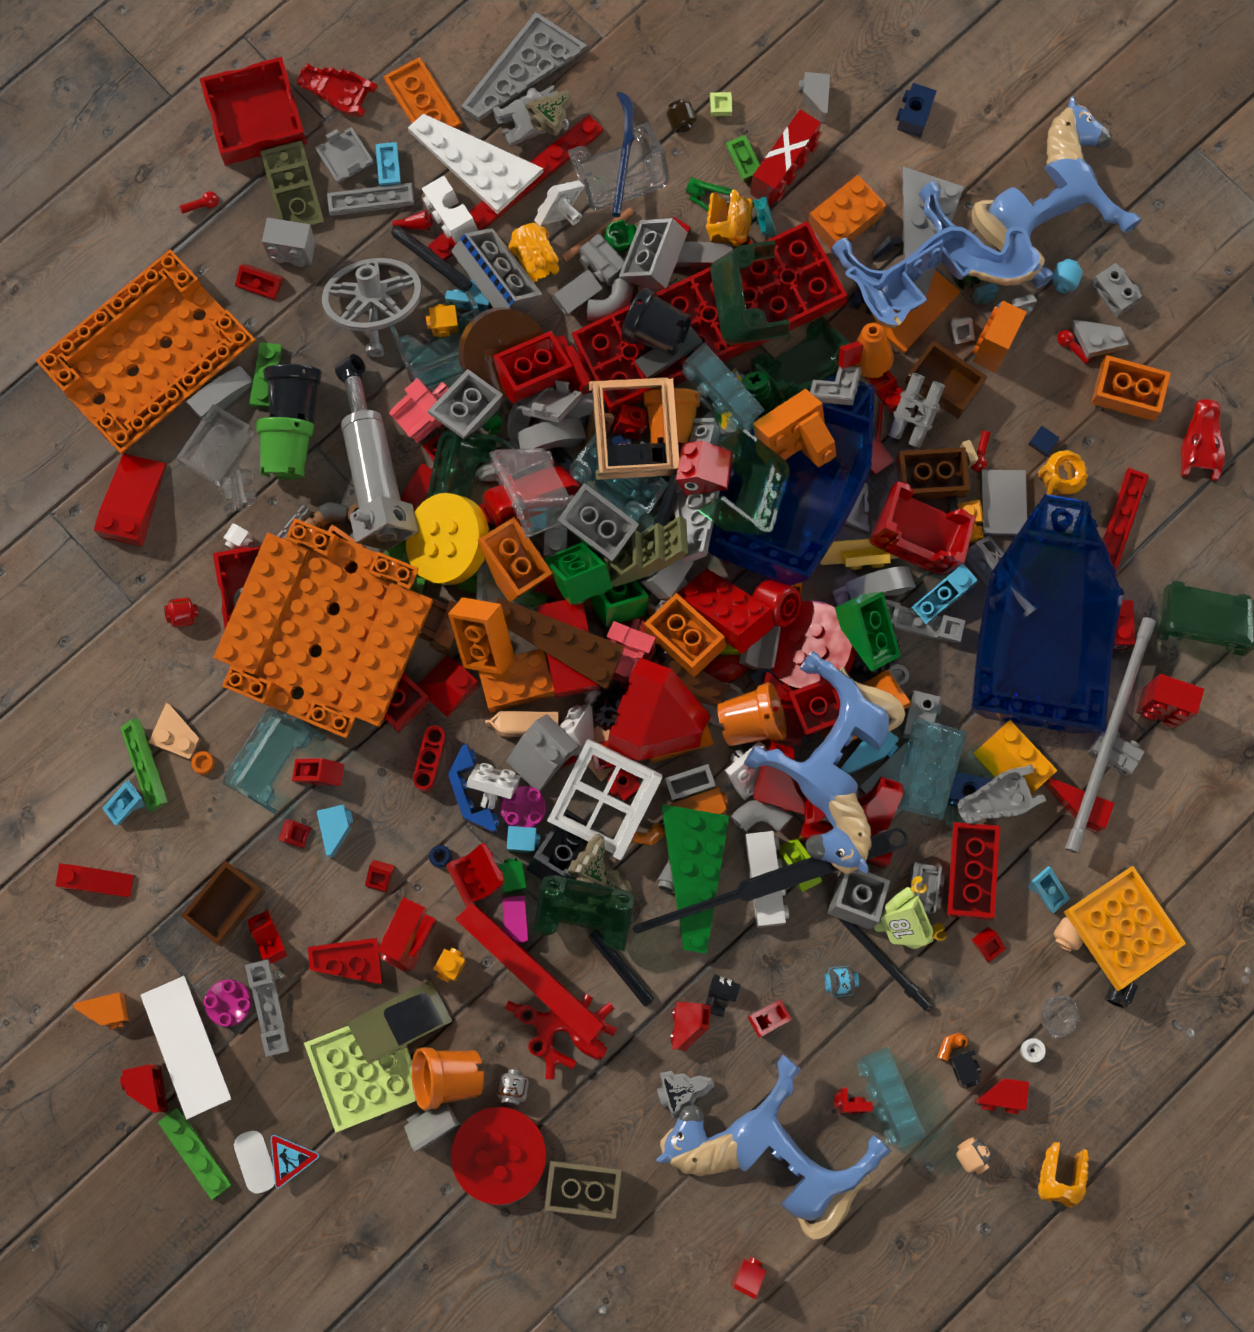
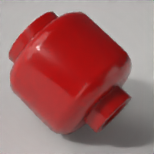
M188 597L171 599L168 601L167 606H164L166 623H170L173 628L191 626L194 624V618L199 616L197 604H192L191 599Z

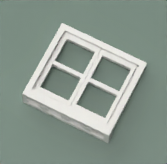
M588 738L547 821L587 841H590L595 834H600L604 837L605 850L613 853V857L622 860L662 780V774ZM593 755L616 766L604 792L580 781ZM620 768L643 779L631 805L608 795ZM576 789L599 800L587 826L563 815ZM603 802L626 813L614 840L591 829Z

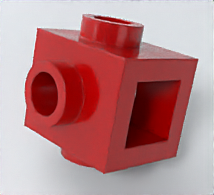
M622 404L615 415L613 433L638 440L641 434L645 433L648 429L647 410Z
M620 768L609 793L614 798L618 796L622 802L626 803L637 793L640 787L637 781L639 777ZM614 769L607 774L609 777L608 779H606L607 784L611 778ZM620 781H625L626 784H625V785H621V784H619V782H620Z

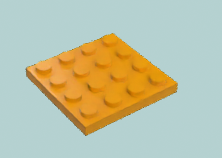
M1134 866L1129 867L1064 911L1116 991L1129 985L1186 944Z

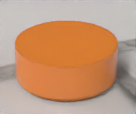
M200 751L192 757L191 766L198 774L207 775L215 768V759L210 753Z

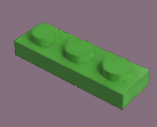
M263 342L259 344L249 402L251 407L269 409L268 385L264 380L263 370L267 366L280 364L283 349L280 344Z

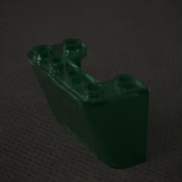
M556 875L546 876L542 880L533 932L551 935L558 930L559 922L604 931L603 942L607 947L613 950L625 951L635 897L631 892L623 889Z

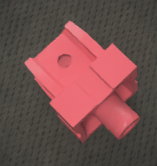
M417 378L404 389L408 394L392 408L389 414L410 438L412 437L416 443H419L437 428H440L442 431L445 429V425L428 414V410L449 388L442 382L435 390L431 391Z
M637 618L633 619L630 628L613 621L607 635V640L625 647L612 679L630 685L628 681L631 672L640 657L652 662L656 654V637L646 634L645 621L642 620L640 624V619Z

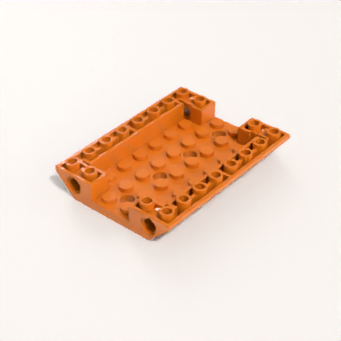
M169 249L35 361L103 437L120 454H123L256 340L227 309L224 310L202 287L199 279ZM205 312L206 316L203 320H195V314ZM164 340H172V345L169 348L161 347ZM137 367L139 372L136 376H129V369ZM104 395V403L100 405L94 403L97 396Z

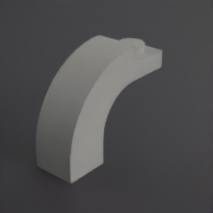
M563 418L559 423L546 421L528 427L516 433L517 437L505 444L507 449L515 448L519 457L525 456L529 458L538 452L550 448H572L586 440L587 437L581 419Z
M900 566L858 577L846 582L845 586L832 592L836 604L839 606L861 594L883 591L884 596H898L916 586L909 567Z

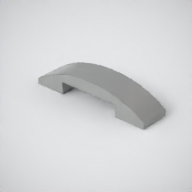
M885 599L893 628L928 638L961 642L965 620L943 615L942 617L936 616L925 624L913 609L900 606L901 603Z
M269 960L246 964L245 969L257 1010L265 1056L288 1052L289 1045L282 1008Z

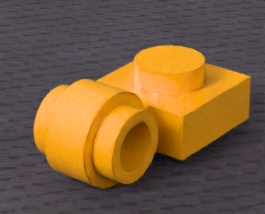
M978 499L959 503L958 509H964L976 517L969 543H975L983 539L982 527L977 526L979 523H984L981 501Z

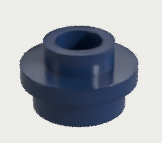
M437 845L431 849L429 860L434 867L445 868L452 860V853L448 847ZM439 853L445 854L444 860L438 861L437 855Z

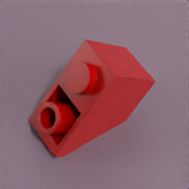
M676 1002V1007L673 1010L674 1031L671 1033L672 1049L686 1051L709 1030L711 1005Z
M1007 1078L1000 1079L975 1099V1103L982 1104L981 1109L995 1111L996 1107L1005 1108V1113L1019 1115V1110L1026 1111L1029 1082Z

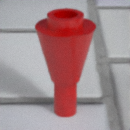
M423 210L406 217V219L393 220L392 224L393 228L400 226L402 228L407 227L408 229L430 231V227L433 226V218L431 213L428 214L427 210Z

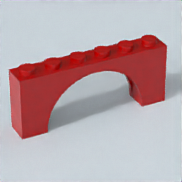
M771 742L768 751L779 749L784 755L794 760V748ZM762 766L753 788V798L757 799L760 803H770L784 811L792 810L805 817V795L802 793L797 782L778 769ZM880 776L876 785L867 794L857 799L867 817V822L871 828V836L888 831L904 794L902 783ZM826 815L821 819L824 823L832 825Z
M403 897L377 949L382 954L380 958L403 972H406L407 968L413 971L437 920L425 914L427 911L425 907Z

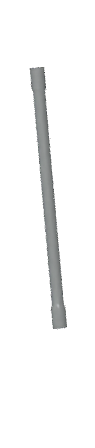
M1144 617L1142 619L1137 640L1074 827L1070 832L1065 847L1067 851L1079 853L1085 835L1084 831L1147 644L1150 641L1156 621L1151 618Z

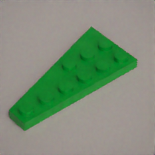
M661 804L677 910L716 897L729 816ZM714 907L679 919L683 950L707 954Z

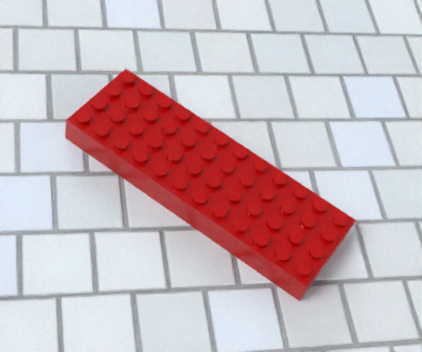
M809 221L656 292L657 297L692 315L688 320H691L690 326L702 340V345L652 378H673L675 386L845 305L847 293ZM631 305L572 332L573 342L594 381L647 379L636 365L635 360L653 348L638 343L629 344L623 342L621 338L623 324ZM660 388L603 390V402L608 412L614 415L622 404L629 406L644 401L645 392Z

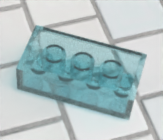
M705 343L689 356L681 366L684 369L682 371L684 376L689 381L694 380L698 384L697 390L703 397L706 398L708 396L714 402L712 406L719 414L724 413L728 418L726 422L734 431L737 429L740 432L743 431L765 411Z
M916 717L898 782L902 783L904 793L898 805L899 809L943 820L967 731Z
M885 1047L857 1058L859 1062L856 1064L857 1071L861 1078L865 1077L868 1086H865V1090L869 1099L875 1101L877 1108L874 1109L878 1121L884 1123L886 1131H883L888 1145L891 1144L894 1148H902L926 1138L890 1048Z

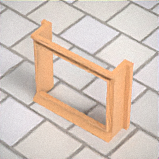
M673 378L589 381V391H593L599 466V469L596 470V480L671 476L675 473L679 464ZM661 388L667 463L608 467L603 390Z

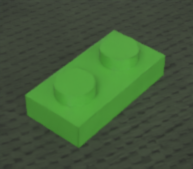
M746 135L726 142L727 151L742 182L751 180L753 174L760 166Z

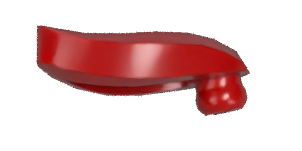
M726 655L712 661L702 671L723 683H728L740 677L748 667L739 663L740 655Z

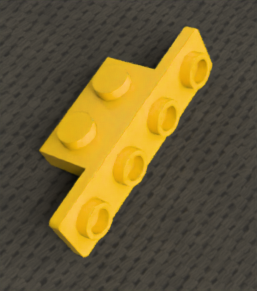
M870 538L819 543L822 552L821 565L843 563L850 570L862 569L863 565L880 568L884 567V563H890V559L899 557L874 547L869 542Z

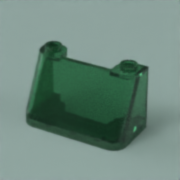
M823 316L808 325L806 340L774 360L767 353L759 354L750 360L754 371L763 372L769 376L778 406L804 389L810 392L813 380L835 382L839 368L840 347L850 344V342Z
M1173 581L1163 591L1156 639L1168 641L1170 636L1177 637V640L1182 641L1185 638L1225 646L1226 650L1234 648V655L1246 656L1254 650V600L1251 599V596L1245 594L1235 596L1185 586L1183 582Z

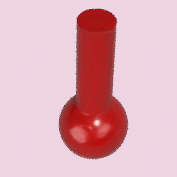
M207 191L202 195V198L180 205V213L184 214L202 207L214 208L218 205L219 198L215 192Z
M1062 330L1059 332L1057 342L1060 346L1071 349L1085 364L1092 359V357H1086L1083 349L1074 341V334L1071 331Z
M982 430L976 453L978 460L970 467L975 472H981V470H985L987 467L985 454L991 434L989 431Z

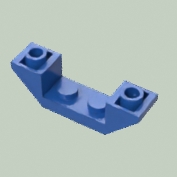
M467 744L461 747L448 773L459 808L465 821L492 834L498 833L496 827L500 824L496 812L491 814L488 808L474 814L471 813V811L475 810L471 797L466 799L464 790L468 788L466 787L464 777H459L458 775L474 770L475 766L473 763L478 761L474 750H469Z

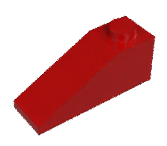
M1049 778L1045 781L1044 786L1076 819L1085 791ZM1096 796L1085 829L1092 832L1104 830L1115 803Z
M59 863L55 886L65 890L130 898L134 875Z

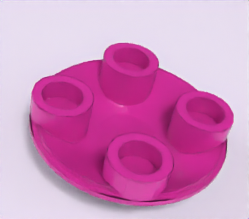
M517 786L511 799L503 797L500 811L507 825L534 828L545 816L546 803L542 794L536 788Z
M232 979L221 980L215 983L207 992L204 998V1006L207 1015L213 1022L221 1026H234L247 1017L251 1008V996L248 989L242 983Z

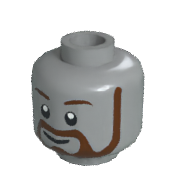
M510 1069L508 1073L502 1074L499 1077L497 1097L501 1099L502 1104L519 1106L521 1102L526 1100L529 1080L522 1076V1071Z

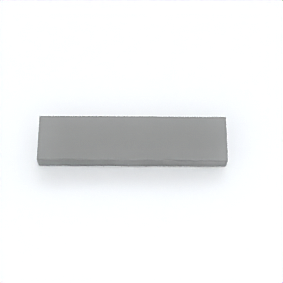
M412 183L327 193L330 216L415 205Z

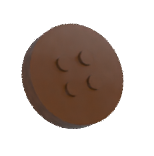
M504 307L486 310L469 322L461 336L458 349L461 369L463 373L467 369L502 393V398H508L501 386L493 355L544 333L537 322L523 312Z

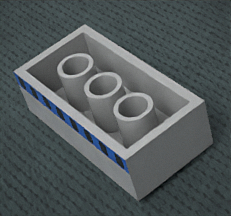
M493 228L465 233L452 249V253L457 258V261L463 266L469 277L475 282L493 308L504 307L527 312L541 297L542 293Z

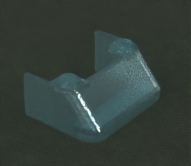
M469 290L465 294L471 311L459 317L458 327L460 332L419 346L415 337L406 335L399 338L394 325L389 327L411 383L418 378L428 387L463 373L458 356L460 339L469 322L480 314L478 306Z
M269 708L264 712L226 771L222 783L259 807L276 814L277 810L269 805L275 799V789L271 785L294 748L302 749L307 747L312 740V736L321 740L325 736L299 718L278 709Z

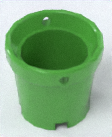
M286 417L258 419L256 421V432L259 435L260 475L270 478V473H273L274 476H277V479L304 478L309 440L313 437L314 433L313 423Z

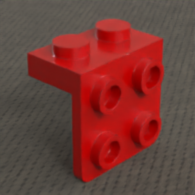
M485 843L479 844L468 855L446 865L465 906H468L470 902L475 903L489 897L504 885L503 873L497 868L493 859V853Z

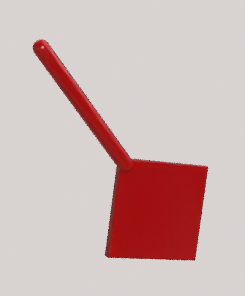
M879 403L876 440L858 452L874 475L894 462L880 441L883 403Z

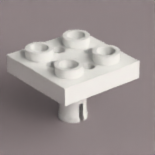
M578 180L552 186L547 192L548 196L545 202L538 208V214L534 221L541 226L567 219L572 225H576L580 221L579 218H582V215L573 208V205L584 185Z
M760 741L755 744L764 749L765 751H768L765 745L762 744ZM752 748L745 754L741 750L735 751L739 758L733 753L730 758L733 764L725 770L738 794L744 800L753 795V788L762 767L752 769L744 765V761Z
M482 763L475 766L468 778L466 787L483 791L481 806L486 808V804H488L489 809H494L497 795L511 799L521 776L516 775L514 771L507 769L498 770L490 764Z

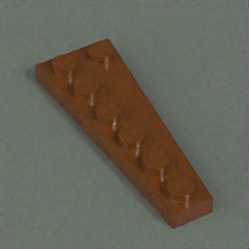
M498 597L496 603L502 606L508 630L603 688H609L624 652V646Z

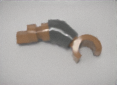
M334 502L325 503L317 508L318 511L313 514L315 517L312 519L309 517L304 522L315 527H320L321 525L324 527L328 523L330 525L334 522H346V520H350V514L359 509L358 503L353 504L349 509L346 505Z

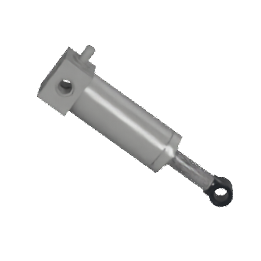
M351 354L335 365L337 377L346 385L351 414L347 415L341 422L359 507L358 510L350 514L355 543L388 551L418 533L413 505L400 499L383 418L379 412L367 410L361 382L362 373L366 370L365 363L357 354Z

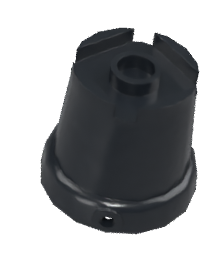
M643 288L634 299L625 318L621 333L622 341L629 344L638 343L675 356L680 350L675 348V345L685 341L691 325V320L688 319L692 315L657 297V293L651 289Z
M299 364L267 366L263 372L264 380L268 385L270 417L295 418L314 424L317 387L321 383L322 378L321 370L316 367Z

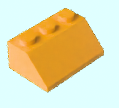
M1011 720L973 753L994 778L1007 770L1032 764L1034 772L1024 775L1031 794L1058 771Z

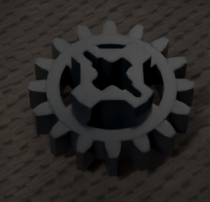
M620 686L618 690L612 687L611 692L608 694L605 691L604 697L597 699L599 704L593 706L595 712L592 715L595 718V722L604 731L611 730L612 725L615 726L619 715L617 711L628 687L624 689Z

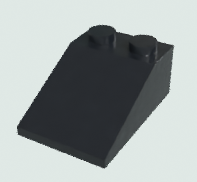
M568 809L565 810L564 816L587 826V821ZM554 825L526 870L566 894L575 880L568 873L572 860L577 859L579 852L586 850L589 841ZM593 825L591 826V829H593V830H595V831H597V832H599V833H601V834L604 833L603 831H601L600 829L596 828L595 826H593Z

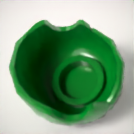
M625 220L611 222L605 228L604 239L615 251L627 252L630 249L637 226L635 224L627 225Z

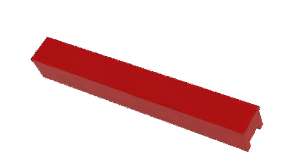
M470 902L455 920L585 1042L594 1046L596 1040L608 1027L479 906Z

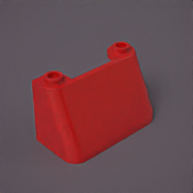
M558 466L490 488L484 493L483 502L495 529L513 517L521 526L520 519L559 506L564 511L581 487L578 481L565 468Z
M896 482L892 486L872 530L869 540L870 544L938 575H946L964 564L976 517L964 509H956L949 514L912 498L914 491L909 484Z

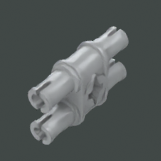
M912 373L906 391L901 392L902 397L897 409L893 413L895 419L889 436L901 439L907 422H912L915 428L909 444L920 448L927 431L933 427L932 423L937 410L940 409L938 403L945 385L933 381L926 399L919 398L918 394L925 377ZM916 406L919 407V408H918V411L921 412V413H919V414H917V415L914 414V413H915V410L912 409V408H914V407H916Z

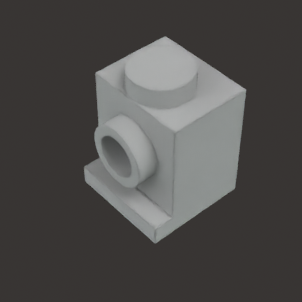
M694 418V427L689 442L705 441L717 446L721 431L715 418Z

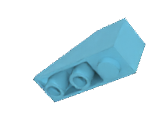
M962 564L911 608L927 624L974 587L978 580Z

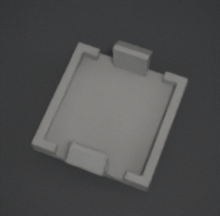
M352 127L345 130L341 135L337 129L325 135L328 142L315 147L316 152L337 184L374 163Z
M555 380L557 389H554V386L538 392L522 408L523 415L559 423L583 398V394L579 391L570 392L569 382Z

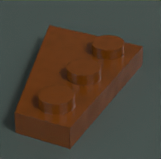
M670 655L663 665L672 669L695 698L703 704L718 706L730 687L702 670L693 677Z

